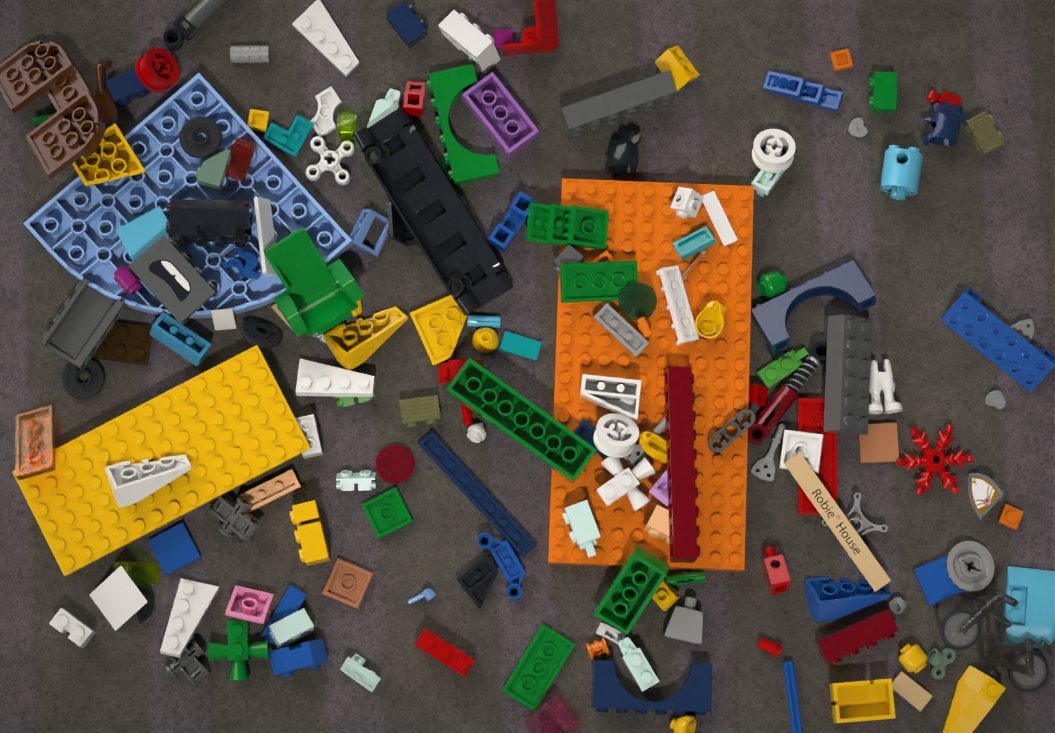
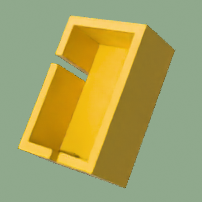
M313 500L293 505L290 517L292 523L297 525V530H294V534L298 544L301 543L302 549H299L301 561L305 562L307 566L331 561L317 502Z
M892 678L829 684L831 702H835V705L832 706L833 724L896 718Z

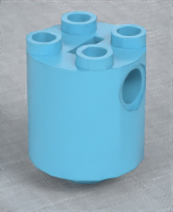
M889 145V149L885 151L880 189L890 193V198L905 200L906 196L917 195L923 155L919 153V148L909 147L908 149H900V146Z

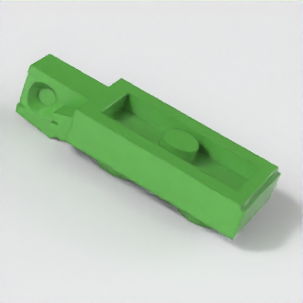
M805 348L797 353L794 350L788 351L783 357H779L778 360L773 361L757 372V375L766 388L769 389L797 370L802 365L801 359L809 353Z

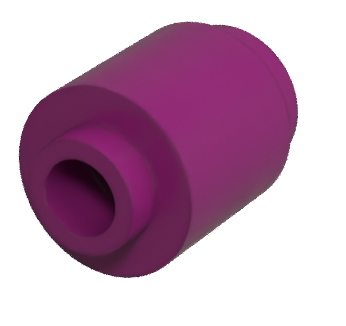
M121 266L114 272V280L126 293L133 295L142 287L141 280L128 266Z

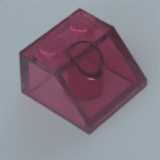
M556 694L523 724L531 733H573L582 725V722L559 695Z

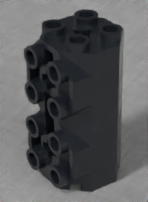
M172 199L171 203H167V214H169L170 221L166 222V233L178 246H188V243H195L196 246L205 247L208 246V242L212 241L215 242L217 247H226L227 244H235V247H246L247 243L251 241L250 236L252 234V213H249V209H252L251 202L241 200Z

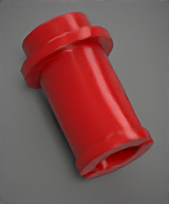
M761 637L757 648L772 654V657H779L783 648L780 646V643L776 644Z

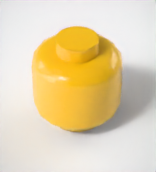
M907 644L900 650L902 654L898 660L907 672H914L916 674L927 666L926 661L928 657L919 645L914 644L910 646V644Z

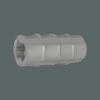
M260 45L231 46V63H270V47Z

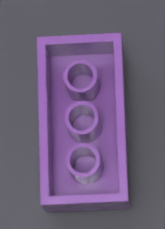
M493 72L462 94L463 102L508 159L539 137L537 127Z

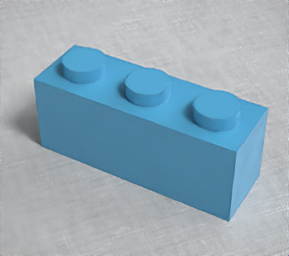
M162 312L152 325L150 332L152 337L196 367L201 364L209 353L211 347L209 342L184 325L182 326L165 312Z

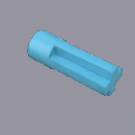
M468 315L467 326L500 328V316Z

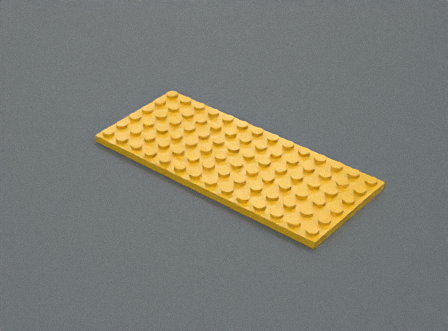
M256 345L12 471L63 575L66 577L308 451L311 447L261 350ZM186 455L192 469L141 501L129 506L118 507L105 467L126 461L136 464L142 463L144 459L154 462L159 461L162 457Z

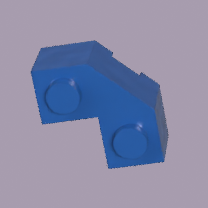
M323 639L308 641L269 652L274 675L282 674L283 677L294 675V671L301 668L309 667L310 670L321 668L322 663L328 662Z

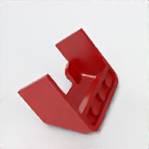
M533 0L536 27H528L522 32V43L503 44V56L552 52L557 49L559 36L555 0Z

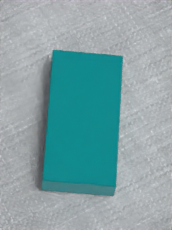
M705 226L672 244L683 261L716 244V240L708 227Z
M505 331L499 350L536 361L542 342Z

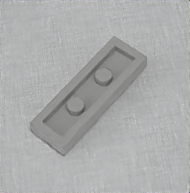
M607 303L593 317L635 358L649 345V342Z

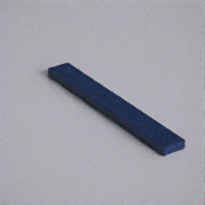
M433 431L418 443L522 558L537 546L532 538Z

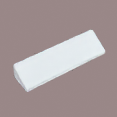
M255 197L254 204L262 273L265 277L276 276V272L263 252L275 244L271 201Z

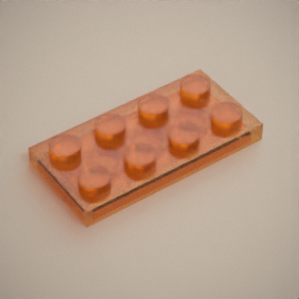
M50 405L15 415V477L19 481L55 471L54 407Z

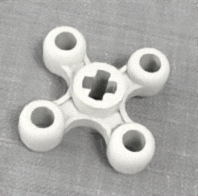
M314 137L310 142V146L314 152L320 154L321 159L318 164L308 166L306 169L307 178L310 181H317L323 172L331 171L334 173L335 180L339 185H347L350 182V174L347 170L341 168L340 162L344 157H350L354 154V144L351 141H344L338 150L332 151L326 148L325 140L322 137ZM317 142L321 143L320 146H315ZM345 147L351 148L349 151L344 150ZM330 157H332L333 161H335L332 162V164H328L327 160H329ZM312 171L317 172L315 175L310 174ZM342 175L346 176L343 180L340 179Z

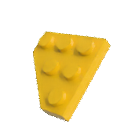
M449 295L410 313L433 366L451 359L468 316L463 315L452 295Z

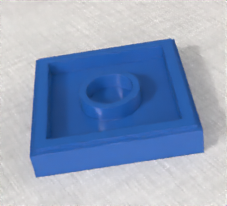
M183 522L148 540L166 576L201 558Z
M948 555L913 570L928 606L965 591L964 589H959L956 584H953L952 579L948 577L949 573L946 570Z

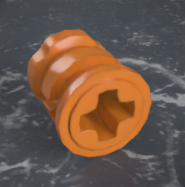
M604 637L601 638V641L595 640L592 644L586 643L591 660H594V657L597 656L600 658L603 654L610 656Z

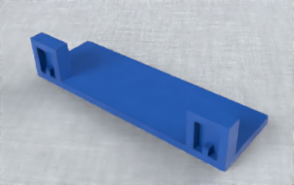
M968 286L942 317L941 321L1028 391L1032 392L1055 366V355L1044 346L1039 351L980 303L983 298Z

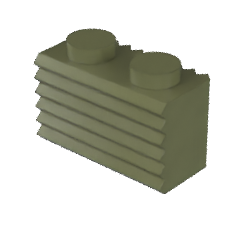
M987 111L965 121L963 124L981 158L1004 145L1003 134L997 131L994 126L995 120L991 114H987Z
M438 395L399 400L402 424L407 425V428L418 427V423L426 422V425H434L438 423L437 420H441Z

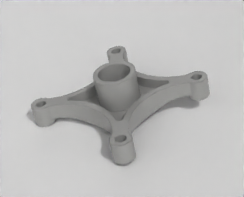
M855 493L853 496L854 505L846 515V518L858 535L862 537L867 532L875 530L886 532L888 529L886 525L873 524L863 516L860 509L861 494ZM823 519V520H822V524H823L824 526H828L827 524H824V519Z

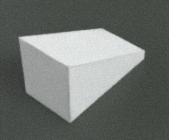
M602 622L596 631V634L616 644L626 636V634Z

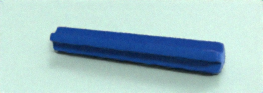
M794 661L783 662L792 733H804Z

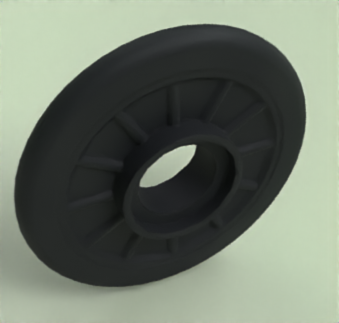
M195 117L183 125L179 141L182 149L188 155L195 158H206L218 150L222 141V134L219 126L213 120L206 117ZM198 133L206 135V139L203 142L195 140V136Z
M253 318L245 321L241 326L243 337L254 346L273 348L282 341L281 330L268 320Z
M93 359L88 362L83 371L69 363L62 375L64 389L69 395L77 399L94 397L101 391L105 381L103 368ZM82 373H86L89 376V380L84 384L78 381V377Z

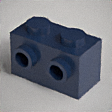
M403 1L386 14V20L410 49L427 36L426 29L428 27L422 19L418 20L415 16L416 11L410 4L407 6Z
M136 68L105 81L116 106H126L131 103V100L144 98L151 92L139 80Z

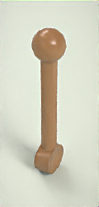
M707 249L700 251L688 269L681 273L683 281L687 279L688 273L700 258L707 254Z

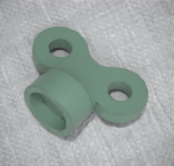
M946 648L941 653L937 649H932L928 653L927 662L933 665L931 676L937 680L945 676L947 664L952 663L956 658L954 650Z

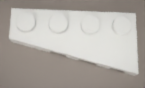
M316 0L292 23V26L345 77L359 65L358 59L320 0Z
M300 359L296 385L297 396L374 397V376L305 359Z
M181 578L161 646V654L181 657L196 627L199 626L203 615L210 607L211 601L218 593V586Z

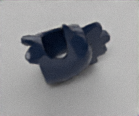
M945 101L943 106L935 103L933 106L934 113L929 117L923 118V121L931 124L933 128L932 132L925 135L923 144L925 146L929 143L940 146H954L959 137L960 123L965 121L967 115L960 113L961 108L957 105L952 108L949 101Z

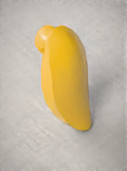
M649 431L640 433L639 442L643 450L656 460L667 463L666 441Z

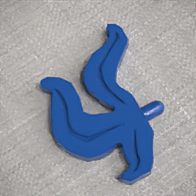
M241 248L238 249V255L246 261L245 267L237 258L230 259L226 263L221 262L224 268L237 267L239 272L242 273L239 277L240 280L244 277L257 280L261 276V272L257 274L252 271L258 265L255 255L242 252Z

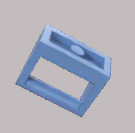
M362 209L349 236L352 240V246L378 257L388 237L387 227L389 226V219L371 209ZM376 219L385 223V226L374 249H371L362 243L373 220Z

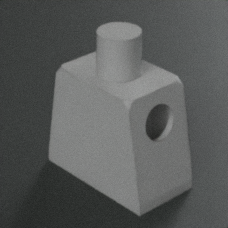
M685 597L683 607L675 606L664 632V637L698 645L702 643L703 612L695 610L697 599Z

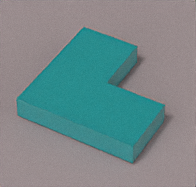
M296 115L288 131L271 122L263 140L297 157L315 124L299 115Z

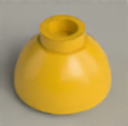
M481 327L473 334L472 343L478 352L491 353L499 344V336L494 329Z
M688 715L673 718L670 728L673 729L674 733H694L696 719Z

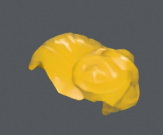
M711 301L705 306V309L699 313L695 320V330L700 336L713 339L722 333L725 307L718 301Z

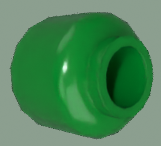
M778 271L766 273L759 278L757 283L758 291L767 298L783 294L786 290L787 279Z

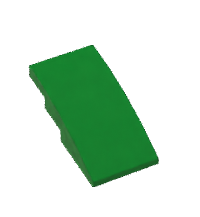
M531 202L528 206L525 242L565 247L569 244L576 248L606 249L609 211L574 205L569 207Z

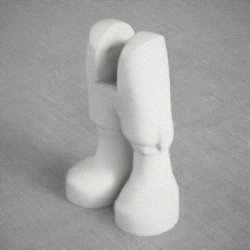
M889 359L883 360V372H878L877 360L870 361L869 393L871 394L869 414L883 413L880 399L881 390L884 393V414L902 411L901 403L896 402L894 399L895 383Z

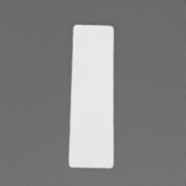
M715 191L703 195L702 202L723 245L726 246L737 241L738 239Z

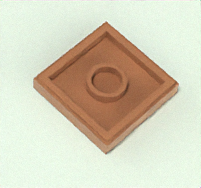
M897 423L868 424V435L858 436L860 463L896 462V459H899Z
M337 558L322 594L359 609L374 573Z

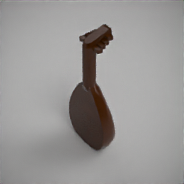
M111 62L98 64L94 69L97 78L95 98L105 116V129L118 122L116 104L108 92L105 91L104 69L111 68Z

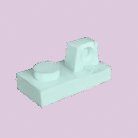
M760 170L751 186H754L758 195L762 197L764 194L768 195L785 171L769 173Z
M357 653L352 658L347 657L340 670L373 692L381 678L374 671L362 667L366 660Z

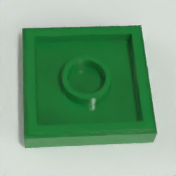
M396 487L361 504L378 539L413 523Z

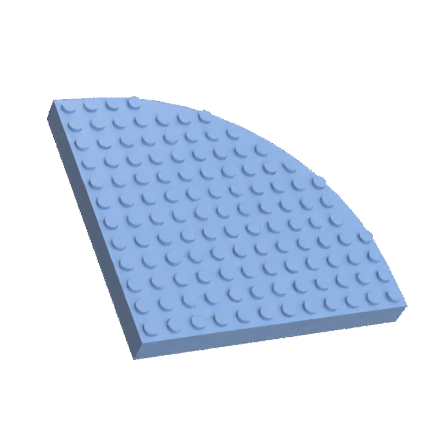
M200 73L195 75L124 137L146 171L145 173L87 187L78 176L23 223L70 274L82 282L85 279L89 280V287L109 298L118 299L127 307L159 316L162 312H165L171 317L173 315L153 293L149 292L142 281H140L142 287L135 294L130 295L114 280V272L121 266L129 267L133 262L115 230L158 206L161 207L169 222L167 203H171L172 199L250 201L252 209H249V213H252V234L250 236L251 241L247 243L246 247H235V244L217 247L215 242L212 241L208 242V246L205 247L196 246L195 243H188V246H182L187 256L191 259L193 267L197 266L204 273L201 277L206 282L210 280L217 288L214 290L217 296L210 298L189 318H212L213 313H211V310L232 308L234 315L250 311L274 302V297L286 291L277 275L265 277L262 273L254 204L255 197L271 201L275 243L304 227L327 266L352 246L350 237ZM195 117L209 118L221 130L222 141L220 147L213 155L206 158L192 157L180 145L179 135L183 125ZM198 133L195 136L197 142H203L206 139L204 133ZM226 149L231 150L233 155L222 191L199 185L198 178H196L198 167H201L205 160ZM241 248L242 252L255 255L258 265L252 271L257 274L261 272V276L257 280L248 279L247 277L240 280L239 277L242 273L239 272L237 267L224 268L221 262L226 263L230 259L237 258L245 267L246 261L238 255V249Z

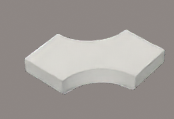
M332 86L315 96L318 102V111L310 122L315 124L313 128L320 137H324L336 129L333 115L342 101Z

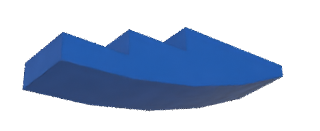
M768 71L763 85V89L835 112L839 111L844 96L843 92L826 89L823 85L806 82L803 78Z

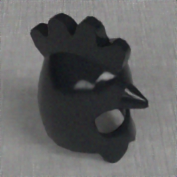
M621 129L618 135H612L610 148L605 153V155H609L605 174H610L611 177L615 178L619 173H633L637 170L639 164L637 145L640 143L642 136L636 135V131L633 129L629 131Z

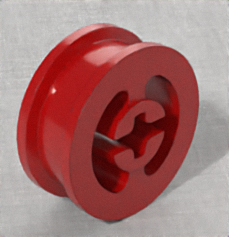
M151 48L136 61L135 68L139 80L146 88L153 92L163 93L167 91L180 78V70L176 60L164 49Z

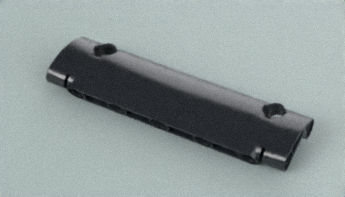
M401 107L372 126L360 129L352 137L444 287L452 295L463 315L466 316L507 292L514 285L505 272L497 274L504 269L503 264L418 128L414 124L409 125L411 121ZM382 149H386L388 154L385 155ZM373 151L379 153V158L376 161H372L370 158ZM467 278L469 285H466L463 279ZM456 281L461 285V289L457 293L452 290V284Z

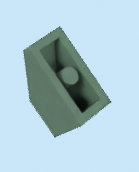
M226 149L205 160L202 166L198 167L196 178H198L199 185L222 191L233 155L231 150Z

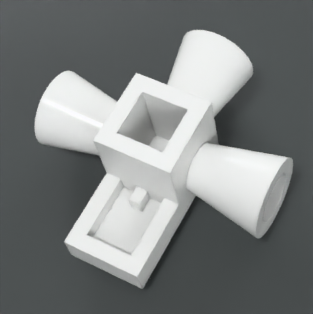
M610 456L600 463L614 476V478L596 490L606 506H609L626 494L634 512L651 501L637 488L640 484L639 480L655 474L653 467L645 457L632 470L629 467L624 470L620 459Z

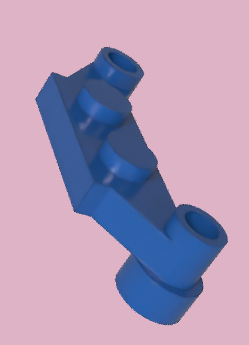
M481 533L477 538L478 546L482 549L490 550L509 583L506 590L508 598L511 600L519 599L522 595V577L526 575L523 567L507 540L502 542L492 538L488 533ZM483 538H486L489 542L488 544L483 545L481 543V540ZM512 589L518 591L516 596L511 595L510 591Z

